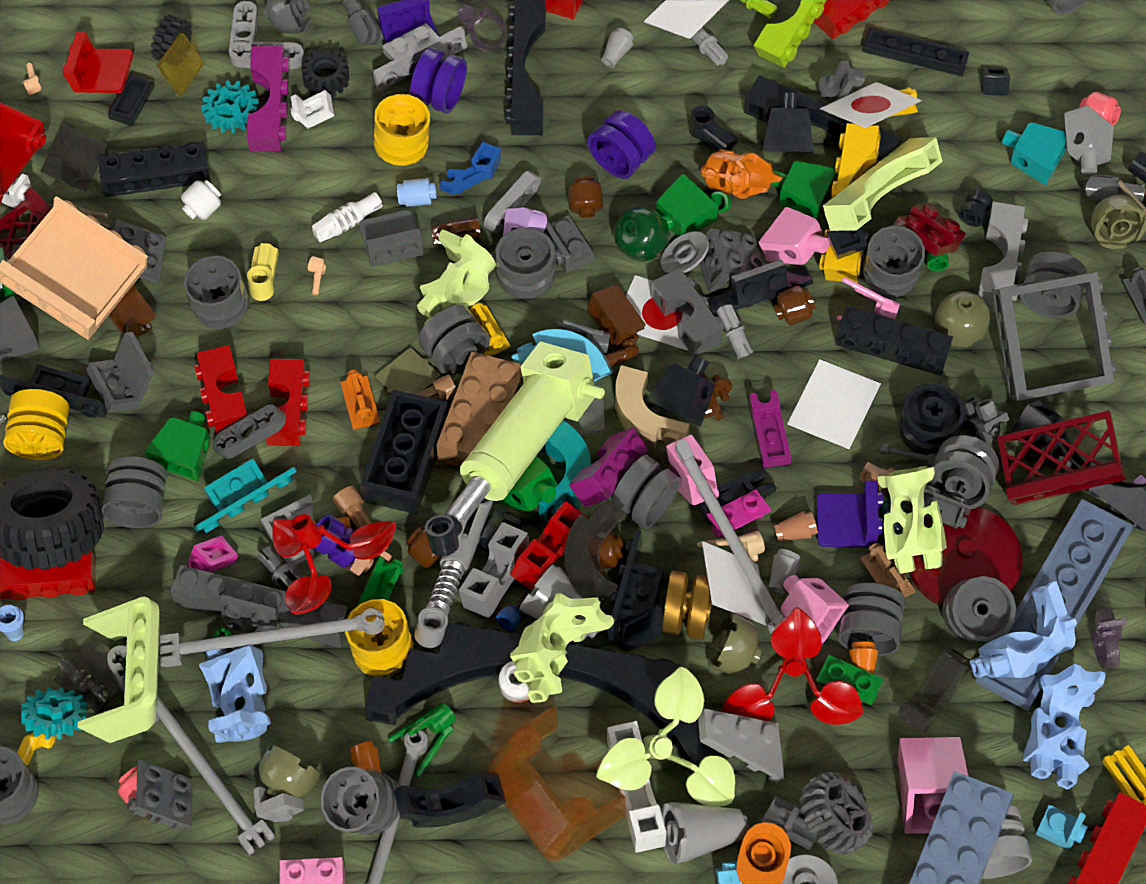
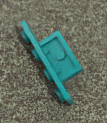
M254 459L249 460L203 488L217 513L193 528L196 532L201 529L205 533L221 525L218 521L221 517L228 514L231 519L244 511L243 504L252 499L255 504L269 496L267 490L274 485H277L278 489L294 481L291 475L296 473L297 470L293 467L267 482Z

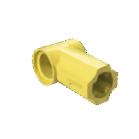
M261 243L255 247L251 269L247 273L250 295L258 301H265L271 298L274 293L273 282L279 251L278 248H274L271 244Z

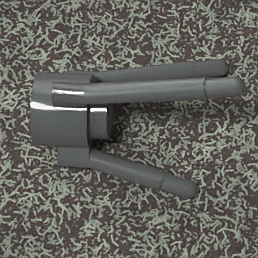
M566 319L563 322H556L557 327L587 336V339L597 345L604 354H607L610 332L592 329Z

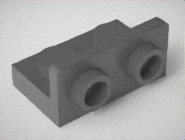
M569 215L550 224L547 220L543 233L551 239L555 247V264L557 266L561 265L565 273L594 261L595 255Z

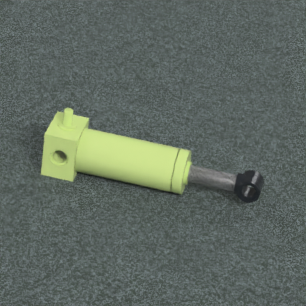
M541 341L521 365L524 384L460 466V474L463 481L467 484L445 514L430 518L425 525L430 550L433 554L442 557L453 554L459 547L458 536L463 530V525L484 498L493 501L503 500L562 420L567 418L578 421L594 398L602 399L604 397V389L594 385L589 355Z

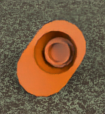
M763 822L754 825L747 831L742 841L736 867L739 881L742 884L782 883L791 852L789 837L782 828L773 823Z

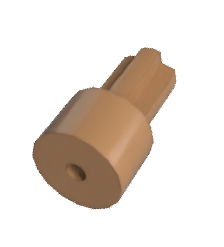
M447 374L432 381L434 386L416 394L449 402L454 399L457 389L450 375Z
M348 486L333 497V501L341 514L344 516L349 515L357 529L372 523L361 507L364 504V500L355 486Z

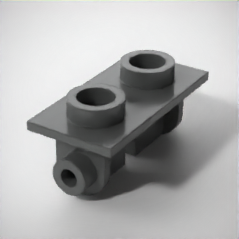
M1137 267L1132 271L1133 276L1123 279L1122 282L1144 325H1146V270H1143L1142 267Z
M925 486L923 494L924 507L931 505L932 501H937L939 510L942 512V523L955 529L958 527L964 529L968 518L962 515L969 516L972 509L971 506L967 505V501L956 496H951V498L940 495L938 489ZM925 515V517L932 519V515Z

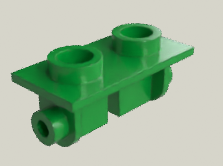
M379 556L356 606L372 599L388 600L399 575L404 571L402 568L403 563L399 560H392L389 563Z
M828 655L817 679L818 682L824 685L831 681H845L858 691L861 701L869 705L875 702L884 680L831 655Z

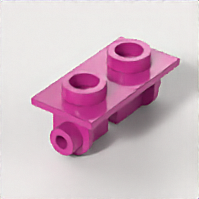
M757 490L721 507L734 530L757 518L761 519L763 515L771 512V508ZM711 513L707 514L714 525L712 531L715 537L721 536L724 538Z

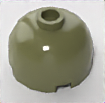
M1122 194L1112 195L1104 198L1097 204L1092 213L1091 226L1095 238L1103 247L1123 249L1128 247V242H1131L1133 239L1137 242L1146 231V215L1140 204L1133 198Z
M958 291L946 296L939 304L934 317L936 331L938 329L939 333L953 336L951 345L956 347H969L973 345V342L983 340L990 325V310L986 302L970 291Z
M730 613L728 616L731 621L724 620L715 636L711 650L716 649L717 652L714 660L708 659V666L721 672L736 674L746 670L751 663H757L762 647L758 646L759 635L756 627L747 619Z
M269 745L263 755L259 766L261 781L268 787L266 793L272 798L282 793L304 798L316 787L322 775L310 765L305 769L306 765L300 762L301 759L277 746L272 747L271 745Z

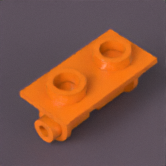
M357 370L349 371L346 381H342L340 384L353 430L380 424L368 377H362V374L358 373Z

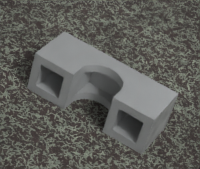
M501 523L488 544L489 558L484 569L480 571L473 568L459 589L461 601L465 609L487 619L490 618L514 580L510 573L518 557L530 544L527 532L506 523Z

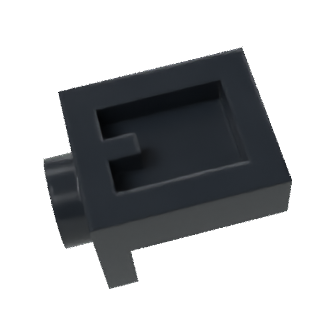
M860 227L858 230L827 232V238L837 260L860 252L861 256L866 255L870 241L866 229H861Z
M496 509L480 536L481 550L489 553L488 544L502 522L522 530V521L511 512L504 513Z

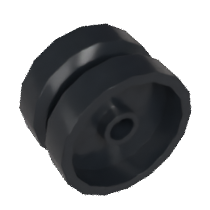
M931 383L914 388L906 396L899 422V432L907 447L918 454H937L944 441L951 437L960 436L965 418V407L958 393L947 386Z

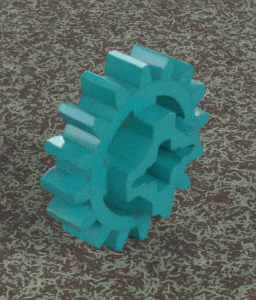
M226 81L223 87L217 83V90L208 89L209 97L202 98L204 105L201 106L205 122L211 123L213 130L220 127L221 133L231 129L232 134H234L238 127L244 131L248 115L259 109L256 92L250 91L249 85L241 87L240 81H237L235 85H230V82Z
M47 687L45 693L37 690L35 691L36 697L27 696L26 703L21 705V723L25 724V730H34L35 737L45 734L46 740H49L51 735L56 736L58 740L62 739V735L65 733L73 736V729L82 730L77 727L78 721L87 719V702H83V696H75L74 690L65 693L63 687H60L58 690H52L51 687Z

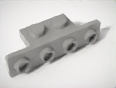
M424 24L383 45V52L391 62L373 71L377 90L382 92L413 76L417 63L427 48L443 51L446 58L466 49L467 43L464 29L458 27L439 37L427 24Z

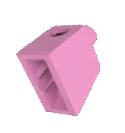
M785 207L761 238L759 245L768 262L782 260L788 264L803 265L807 263L814 252L825 253L829 247V240L823 236L819 223L815 218Z
M692 435L682 438L690 446L696 463L717 499L719 491L717 490L714 467ZM678 441L666 446L670 471L681 478V485L678 491L691 505H697L703 502L704 499L685 465L681 463L675 452V446Z
M792 575L783 583V587L789 595L781 606V612L786 618L796 606L801 608L818 627L823 645L849 605L823 580L819 578L799 579L797 575Z

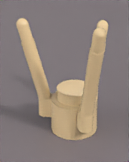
M759 531L738 536L752 562L759 561L758 554L764 553L765 550ZM725 538L703 541L713 546L729 545ZM698 542L697 546L703 547L702 542Z

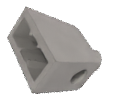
M1089 106L1065 112L1068 153L1081 163L1082 174L1093 175L1097 173V165L1106 163L1111 159L1114 126Z

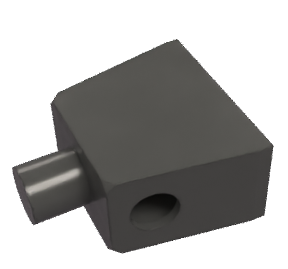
M14 296L0 303V361L38 350L39 346L35 335Z

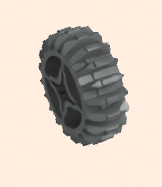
M829 771L812 778L805 788L801 790L802 797L799 799L803 805L800 811L805 815L804 822L810 827L809 833L813 832L817 843L823 842L824 848L826 850L831 849L834 854L841 853L845 855L862 848L872 836L871 829L874 825L870 821L873 815L867 809L869 804L865 803L862 798L863 794L857 791V785H851L848 777L842 778L838 772L833 774Z

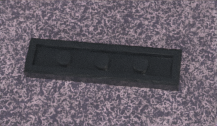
M872 27L869 28L863 46L864 53L963 77L970 53L969 51Z

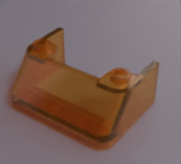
M552 706L516 730L490 762L486 770L487 773L499 775L506 800L504 805L543 857L551 861L563 859L623 818L626 809V797L623 793L598 810L588 799L583 797L573 798L562 805L528 759L539 752L541 740L558 729V710L555 706Z

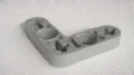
M242 1L235 6L229 44L230 61L234 66L250 68L251 46H283L285 56L291 57V54H295L294 58H289L290 69H297L302 66V62L305 59L301 45L288 42H255L258 24L256 5L250 1ZM245 12H248L247 21H243ZM240 31L250 32V35L245 38L237 36Z

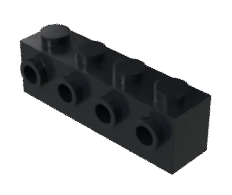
M204 141L98 156L100 181L105 197L190 186L195 181L204 182L207 180L211 183Z
M846 305L838 327L835 345L942 376L953 336Z

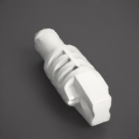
M373 192L356 203L348 202L346 206L343 205L339 209H335L333 214L328 213L324 218L312 225L315 238L322 242L343 233L342 230L346 232L349 230V227H355V223L359 225L366 215L383 207L381 199L377 193Z

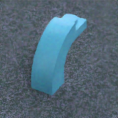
M561 329L544 330L532 334L537 345L541 341L589 355L594 382L613 373L604 353L597 345L584 336ZM528 343L517 348L518 353L512 356L514 363L523 364L537 345L533 346L532 343Z

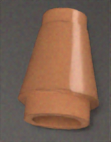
M802 511L774 525L778 542L783 540L812 538L811 535L818 534L812 512L805 513Z

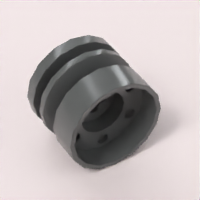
M903 226L885 227L872 236L868 243L863 263V277L873 292L884 297L896 298L906 295L915 287L925 259V247L921 238L914 231Z
M210 256L200 259L186 272L184 279L185 292L195 316L202 324L209 328L217 329L231 327L241 321L248 312L250 303L248 292L240 270L233 261L222 256Z
M121 457L111 461L106 470V490L103 492L101 504L102 516L116 525L128 528H146L158 524L162 518L164 504L162 496L165 493V483L167 481L166 469L159 463L142 457Z
M860 583L847 588L844 600L849 606L843 613L844 616H842L838 635L840 644L848 650H852V643L873 642L875 643V649L878 650V656L889 655L898 651L902 635L900 623H902L904 618L903 611L906 604L904 595L892 587L876 583Z
M0 746V824L6 825L17 822L30 813L36 804L39 789L36 778L20 756L8 747Z
M359 767L341 768L331 774L323 786L320 797L321 810L326 821L335 829L365 835L379 834L390 828L398 817L399 812L393 791L398 787L395 781L385 773Z

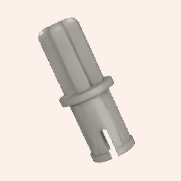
M701 27L691 38L699 46L701 53L707 54L716 65H724L728 59L727 53L717 44L715 36H710Z
M727 304L717 309V314L726 331L724 336L729 338L737 359H742L743 356L746 357L754 353L743 331L745 326L741 327L732 305Z

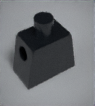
M783 92L782 107L770 109L762 151L813 153L814 147L809 109H797L798 93Z
M694 354L687 369L676 363L671 364L647 400L701 427L715 388V383L702 377L709 361Z

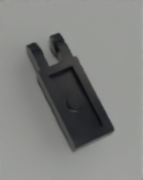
M762 468L748 475L743 474L718 486L719 496L717 500L722 507L754 490H757L762 498L765 499L767 496L775 493L777 487L774 483L769 482L754 489L753 486L763 481L768 475L766 470ZM703 501L697 504V508L708 525L713 524L707 516L711 512L706 503Z

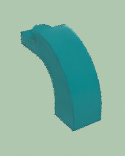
M565 421L556 428L545 443V453L554 459L565 472L564 478L555 487V499L550 503L542 500L539 502V517L546 523L550 521L565 501L576 509L581 506V501L572 491L569 484L583 468L591 465L590 454L585 441Z

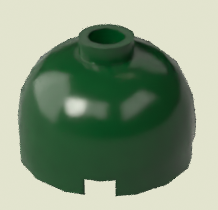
M637 206L628 209L620 215L615 223L613 234L615 244L624 255L634 261L646 262L655 259L661 249H665L669 239L668 223L659 213L651 208Z

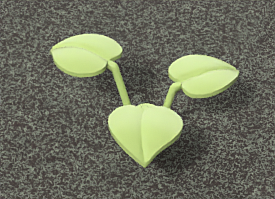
M678 667L674 673L662 681L656 690L654 699L658 713L666 719H673V721L664 729H660L658 735H648L643 741L636 738H625L617 742L602 759L596 777L620 789L636 790L645 785L650 777L651 765L647 759L667 758L694 771L688 777L686 787L688 793L695 801L714 807L729 805L734 800L735 775L728 761L719 756H707L701 760L698 767L671 753L672 742L666 734L678 725L679 720L686 723L696 721L704 706L703 692L699 682L686 668Z

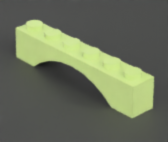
M936 137L908 139L823 205L830 231L858 230L872 219L871 209L883 195L911 179L929 173L942 163Z

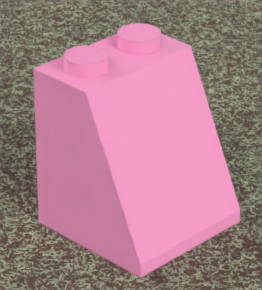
M960 737L900 738L898 770L905 834L930 833L954 771L968 776Z

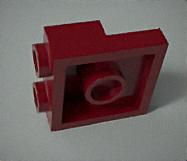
M928 203L913 206L908 215L898 217L893 226H903L914 231L921 238L925 249L934 256L955 252L966 235L960 229L959 223L950 218H943L939 215V210Z

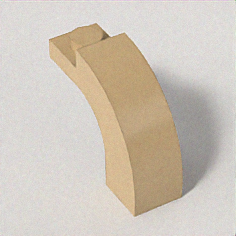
M621 365L616 380L615 408L623 428L627 430L633 427L644 444L653 449L656 448L658 440L669 445L689 436L688 423L659 416L650 411L645 405L643 398L647 389L648 372Z

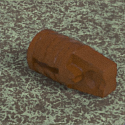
M478 217L452 220L432 227L434 244H441L438 237L442 230L462 238L467 234L474 241H482Z

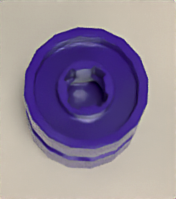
M331 514L324 516L317 523V526L323 525L327 531L344 542L351 544L350 536L354 530L351 528L344 529L345 525ZM323 534L321 535L320 544L313 548L322 555L327 554L328 559L341 568L348 566L355 559L353 550H346Z

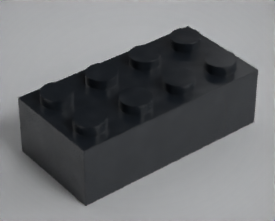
M393 389L360 484L364 502L418 514L437 456V442L448 415L447 401Z

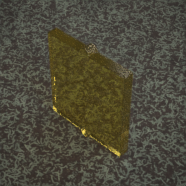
M180 33L157 64V67L166 78L165 82L170 84L177 96L183 95L204 65V62L195 51L196 47L191 45L184 33Z

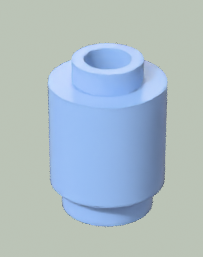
M429 178L403 180V183L397 184L399 205L406 204V207L432 204V199L437 198L435 182L430 183Z

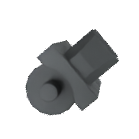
M840 61L833 75L821 77L817 86L821 96L824 98L828 97L830 103H833L854 93L853 86H862L865 78L860 68H850L848 61Z
M972 396L963 401L965 418L962 426L975 429L980 440L986 443L994 442L1000 435V425L998 422L1010 420L1007 412L997 410L994 400L991 399L981 401L980 397Z
M775 796L761 823H773L779 826L788 835L789 840L810 850L816 840V836L813 832L809 833L810 827L804 822L805 815L800 811L802 807L799 805L794 806Z

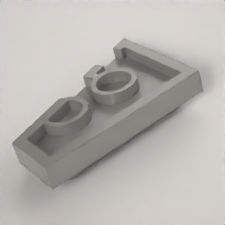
M708 709L702 710L698 717L700 742L729 758L732 756L739 758L747 763L746 767L755 772L760 770L768 774L769 780L777 784L784 780L778 723Z

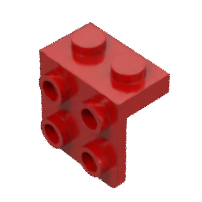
M76 32L74 41L70 44L67 62L63 65V76L67 79L73 92L121 93L134 57L130 49H95L86 32Z

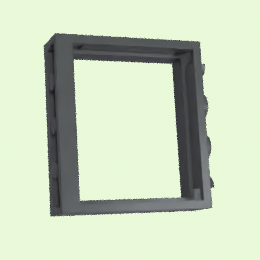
M1083 272L992 289L1009 399L1019 401L1114 383L1113 375L1116 373L1114 361L1110 359L1111 337L1105 327L1107 310L1101 301L1100 293L1103 291V284L1101 278L1097 276V272ZM1084 283L1098 376L1026 389L1012 296Z

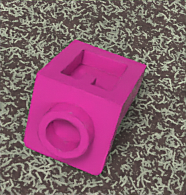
M221 535L194 545L188 561V567L212 573L215 570L234 564L238 554Z

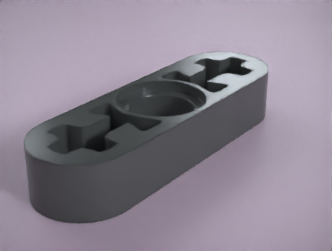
M272 404L266 405L221 431L213 441V450L225 459H231L280 431L285 424L286 415ZM253 426L251 434L245 438L246 432Z

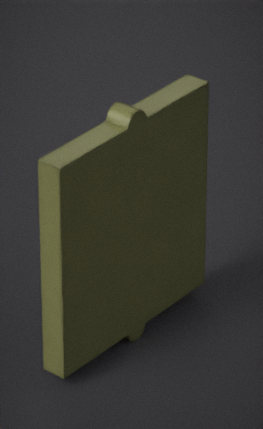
M410 347L374 377L387 390V394L391 395L393 389L417 394L434 385L432 381L441 378V375L429 365L428 359H423Z

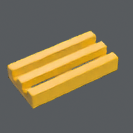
M1130 745L1125 746L1121 751L1114 752L1112 756L1108 755L1105 757L1102 763L1122 792L1146 805V788L1144 787V785L1146 786V768ZM1117 761L1119 763L1121 768L1126 773L1129 781L1132 783L1133 786H1135V788L1144 800H1139V798L1137 797L1133 789L1130 787V785L1128 784L1124 776L1121 774V772L1119 771L1114 762Z

